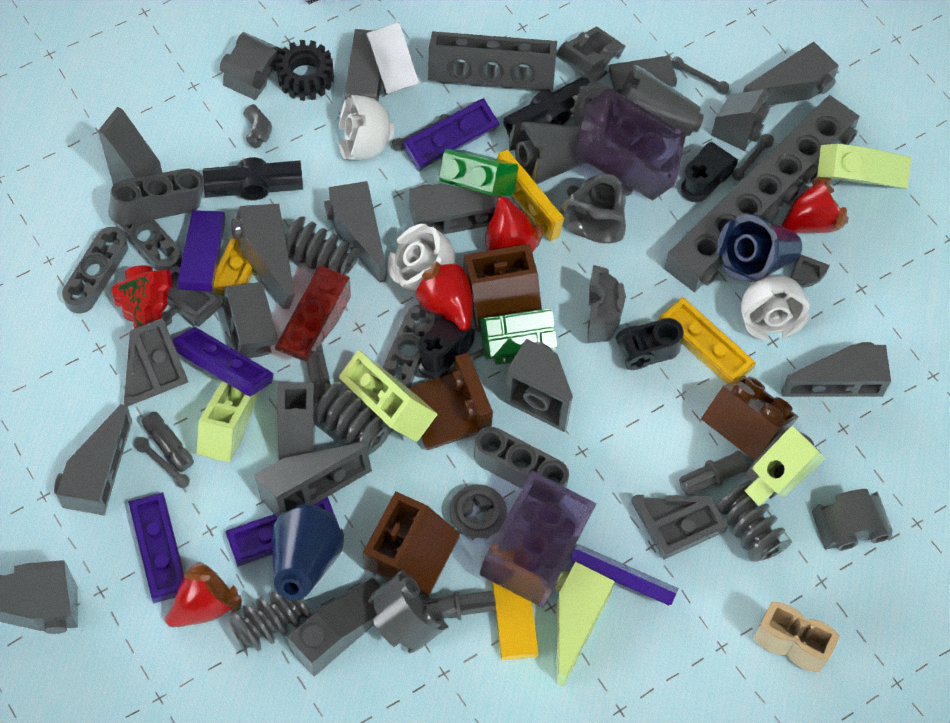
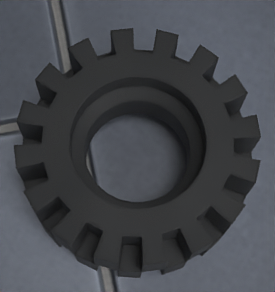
M300 40L299 46L292 42L289 44L290 50L284 47L281 50L282 55L278 54L276 63L279 86H282V91L285 94L289 92L290 97L293 99L298 94L301 101H305V96L310 95L311 100L316 99V93L321 97L325 95V89L330 90L332 87L331 82H334L333 58H331L329 50L325 51V46L322 44L316 48V41L312 40L309 45L305 44V40ZM303 65L317 68V71L310 75H298L293 72L294 69Z

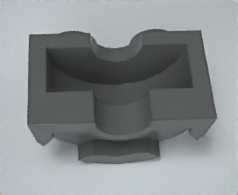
M596 26L585 33H580L577 38L569 42L565 41L559 47L556 57L592 82H596L608 73L604 68L613 57L619 59L626 46Z
M242 32L237 39L232 53L226 54L220 63V71L224 72L223 86L256 100L266 87L270 73L273 70L277 71L278 54L282 55V49L246 32Z
M593 265L589 284V305L591 309L590 319L588 320L587 343L611 340L615 331L619 328L626 299L623 283H619L615 277L610 275L607 268Z
M868 489L841 493L835 496L837 503L827 506L819 504L812 510L825 550L836 547L839 551L848 550L857 546V539L868 538L872 543H879L892 537L893 530L877 491L871 495Z
M402 569L371 594L368 603L374 604L377 615L372 618V621L380 634L393 647L400 643L408 648V653H414L446 630L448 625L444 622L442 613L435 606L430 605L427 607L421 602L418 596L421 592L418 583Z

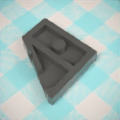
M163 318L130 330L124 395L125 405H133L189 382Z
M644 495L632 497L631 503L663 560L722 534L728 528L711 496L683 498L680 495H666L665 499L644 498Z

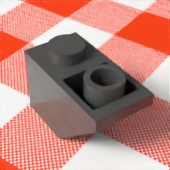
M761 89L730 94L715 118L711 136L743 151L747 149L751 140L757 142L765 126L762 123L770 110V106L766 105L769 91Z
M314 382L278 383L279 460L285 457L315 452L316 398Z

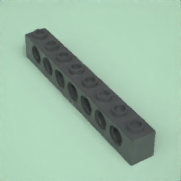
M831 95L825 98L668 252L664 269L694 293L703 284L706 286L710 285L718 275V269L724 264L722 256H718L717 245L719 235L725 224L739 217V215H743L744 213L742 212L759 215L773 221L780 212L779 208L784 203L789 205L797 197L800 191L799 188L804 183L809 185L816 178L821 145H849L858 133V130L855 128L860 116ZM700 252L708 253L710 256H705Z

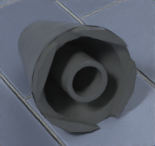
M634 65V72H629L620 91L617 103L621 110L620 114L613 113L612 124L622 128L690 136L693 131L698 132L704 115L700 113L701 107L644 68Z
M523 121L513 125L509 138V151L515 150L516 160L536 184H540L596 159L602 149V141L599 134L589 127Z

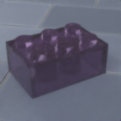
M608 87L586 105L574 155L602 172L616 176L621 183L653 201L676 185L686 133Z
M532 471L485 555L479 575L544 608L597 503Z

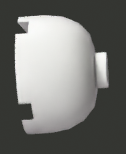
M351 95L352 98H347L344 102L339 120V129H344L345 140L339 139L340 152L344 159H372L377 157L386 148L388 141L393 139L394 123L390 122L387 110L377 100L366 96Z
M426 224L415 225L401 234L396 241L400 244L396 253L390 252L388 257V271L391 278L413 292H416L423 280L422 275L424 271L429 270L433 263L438 261L441 265L455 264V253L450 240L433 226L429 227Z
M768 275L754 281L745 290L741 302V312L746 330L753 337L762 340H770L767 335L769 333L782 332V338L789 337L801 330L810 317L808 313L810 304L805 291L794 279L785 275Z

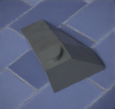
M65 560L14 566L13 574L0 575V622L44 631L48 634H61L66 632L67 628H78L77 584Z

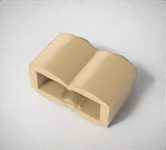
M771 602L753 639L759 646L771 653L787 655L795 665L804 670L821 672L830 659L840 636L829 625L818 620L805 619L799 611L787 604Z

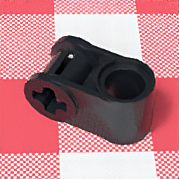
M712 141L708 142L700 153L685 167L684 175L686 179L681 184L682 196L690 202H702L721 183L730 177L737 166L738 159Z
M441 316L434 326L418 341V350L422 354V358L419 361L420 374L428 379L444 377L455 365V357L468 353L475 339V330L469 328L467 331H462L455 323Z
M663 318L644 325L625 328L616 335L615 339L617 344L622 346L626 360L624 363L628 370H638L648 365L677 357L681 350L684 330L681 323L677 320ZM667 336L671 337L674 341L666 342L660 338Z

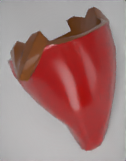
M818 177L813 180V186L809 187L795 200L781 226L795 233H830L844 228L848 223L849 217L847 216L846 207L840 208L830 194L834 192V188L830 186L832 180L824 177Z
M501 196L497 199L495 212L486 229L485 244L487 251L530 244L533 253L543 237V225L536 224L534 226L522 210L515 206L507 197Z
M436 261L429 270L424 271L422 275L423 280L415 293L420 306L427 311L444 316L447 320L455 323L460 330L467 331L472 321V291L468 277L461 265H441Z
M197 562L184 573V578L177 591L174 604L165 616L164 621L169 627H183L213 621L230 610L232 612L240 610L242 604L241 595H238L237 588L234 585L229 589L219 575L209 566Z

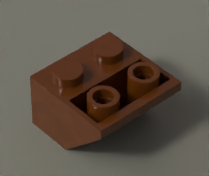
M530 244L464 255L463 270L468 277L472 291V315L477 333L480 332L479 318L542 309L538 272Z
M742 376L721 388L701 417V420L756 461L767 446L784 430L791 427L799 416L792 412L793 408L788 402L779 397L774 398L764 391L765 386L753 377L747 378Z
M395 491L362 552L363 566L365 569L386 579L392 578L403 569L408 576L418 583L421 591L420 594L429 598L460 538V534L429 506Z

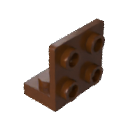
M469 353L455 357V370L451 371V374L408 387L438 414L421 436L426 450L477 435L481 429L492 427L493 410Z

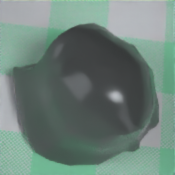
M600 174L588 178L561 206L559 212L564 217L562 226L575 235L594 242L610 244L621 241L626 231L624 212L626 197L620 180L611 174Z

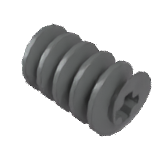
M299 217L290 226L285 237L288 255L290 257L295 256V259L300 263L306 262L307 267L317 269V273L322 276L327 275L328 279L332 282H338L343 279L357 262L360 249L355 247L350 253H347L349 248L347 241H343L337 247V235L333 234L325 240L327 236L325 228H321L315 234L317 224L312 221L304 227L306 217Z
M336 382L319 400L315 411V418L318 422L325 423L328 430L336 431L339 439H346L347 445L363 442L367 446L368 455H370L382 446L392 428L387 425L382 429L380 426L383 420L379 416L371 420L370 417L373 413L371 408L367 407L361 412L360 408L363 401L360 398L350 403L349 401L353 395L352 391L347 390L340 395L342 383Z
M746 481L732 489L721 500L718 510L722 514H727L726 523L729 526H735L733 529L734 536L743 538L740 545L743 549L750 550L748 558L752 562H758L778 555L791 545L792 540L780 542L779 538L785 532V529L783 527L774 530L771 528L778 518L775 515L764 517L770 506L767 503L757 506L756 502L745 492L754 481Z
M273 590L269 592L270 604L262 597L256 599L257 611L248 604L244 605V618L235 611L230 613L231 627L247 657L248 644H251L257 651H260V638L264 637L269 643L273 644L275 643L273 631L277 630L286 637L288 636V623H291L297 629L301 625V616H304L306 619L312 616L304 598L289 600Z

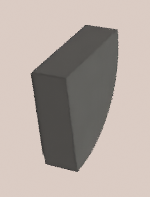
M800 255L795 262L790 278L794 279L802 288L810 287L825 277L830 265Z

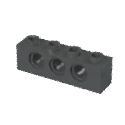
M432 31L429 44L428 80L445 84L456 82L468 83L473 86L494 85L502 88H531L535 91L553 90L557 41ZM458 59H461V60H464V61H466V62H459V61H457V60H458ZM487 62H494V63H497V64H496V65H492V64H489V63H487ZM524 64L529 67H521L519 65Z

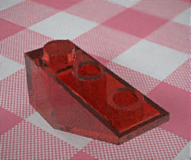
M319 265L280 336L275 350L307 362L336 326L351 298L350 277Z

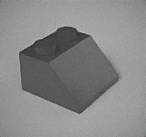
M526 338L506 371L503 402L565 432L573 396L559 356L548 345L542 342H533Z

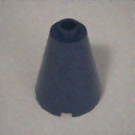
M743 214L725 224L719 235L717 251L718 256H722L725 265L722 267L727 274L736 280L752 282L760 280L764 276L766 277L796 261L802 252V241L795 232L755 214Z
M302 504L297 505L295 509L288 512L285 510L279 515L272 528L274 587L286 599L300 600L305 598L342 552L344 545L343 529L340 530L332 513L319 506Z

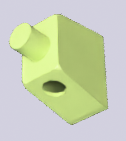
M791 426L753 466L752 469L759 477L745 492L759 506L774 492L785 497L826 457L797 429ZM780 465H784L785 471L783 476L775 478V469Z

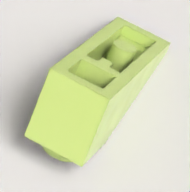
M821 145L817 177L908 189L912 157L852 145Z
M360 350L355 353L338 377L390 428L415 442H418L438 415L420 397Z
M222 380L199 419L196 454L210 457L214 460L231 462L242 442L259 392L249 397Z
M577 562L574 563L570 573L563 570L554 589L559 592L556 604L557 684L564 686L612 593L615 581Z

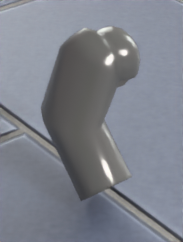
M252 104L243 113L252 124L251 132L247 134L246 141L252 147L259 148L263 142L266 143L272 131V124L255 104Z

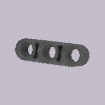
M355 29L345 88V100L352 98L351 95L370 97L379 102L382 80L369 41L365 33L374 30Z
M187 168L116 182L110 192L109 217L117 224L131 225L197 210L201 203L204 178L200 172Z
M485 427L477 433L474 459L480 467L547 502H556L565 495L569 470L562 461L496 427ZM485 445H494L498 448V450L494 452L485 451L482 447ZM516 461H524L527 464H529V466L526 468H518L513 463ZM555 477L560 483L551 485L545 482L544 479Z

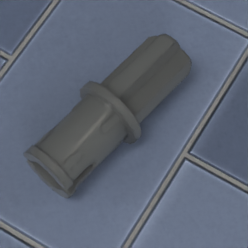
M739 450L715 462L708 460L705 466L679 478L681 490L687 496H690L713 485L719 487L724 480L747 471L748 463L744 454Z
M454 591V595L422 598L424 605L427 607L430 605L435 606L442 613L443 618L457 617L458 620H461V615L491 612L496 608L495 597L491 591L458 595V591Z

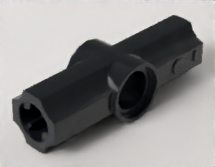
M581 77L556 91L544 89L533 97L529 105L504 117L503 125L509 138L513 125L523 121L564 125L573 114L570 111L575 104L573 96L579 94L580 86H587L591 81L588 78L584 79Z
M250 157L241 160L237 166L203 168L202 171L205 198L240 195L246 200L256 201L265 198L269 192L303 190L301 160L266 163L261 158Z

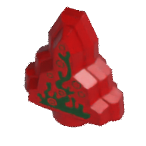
M139 265L125 271L126 280L112 286L111 293L115 306L121 307L124 318L133 322L135 329L162 318L161 314L168 305L167 292L172 287L171 272L168 269L153 271L152 267L148 265Z

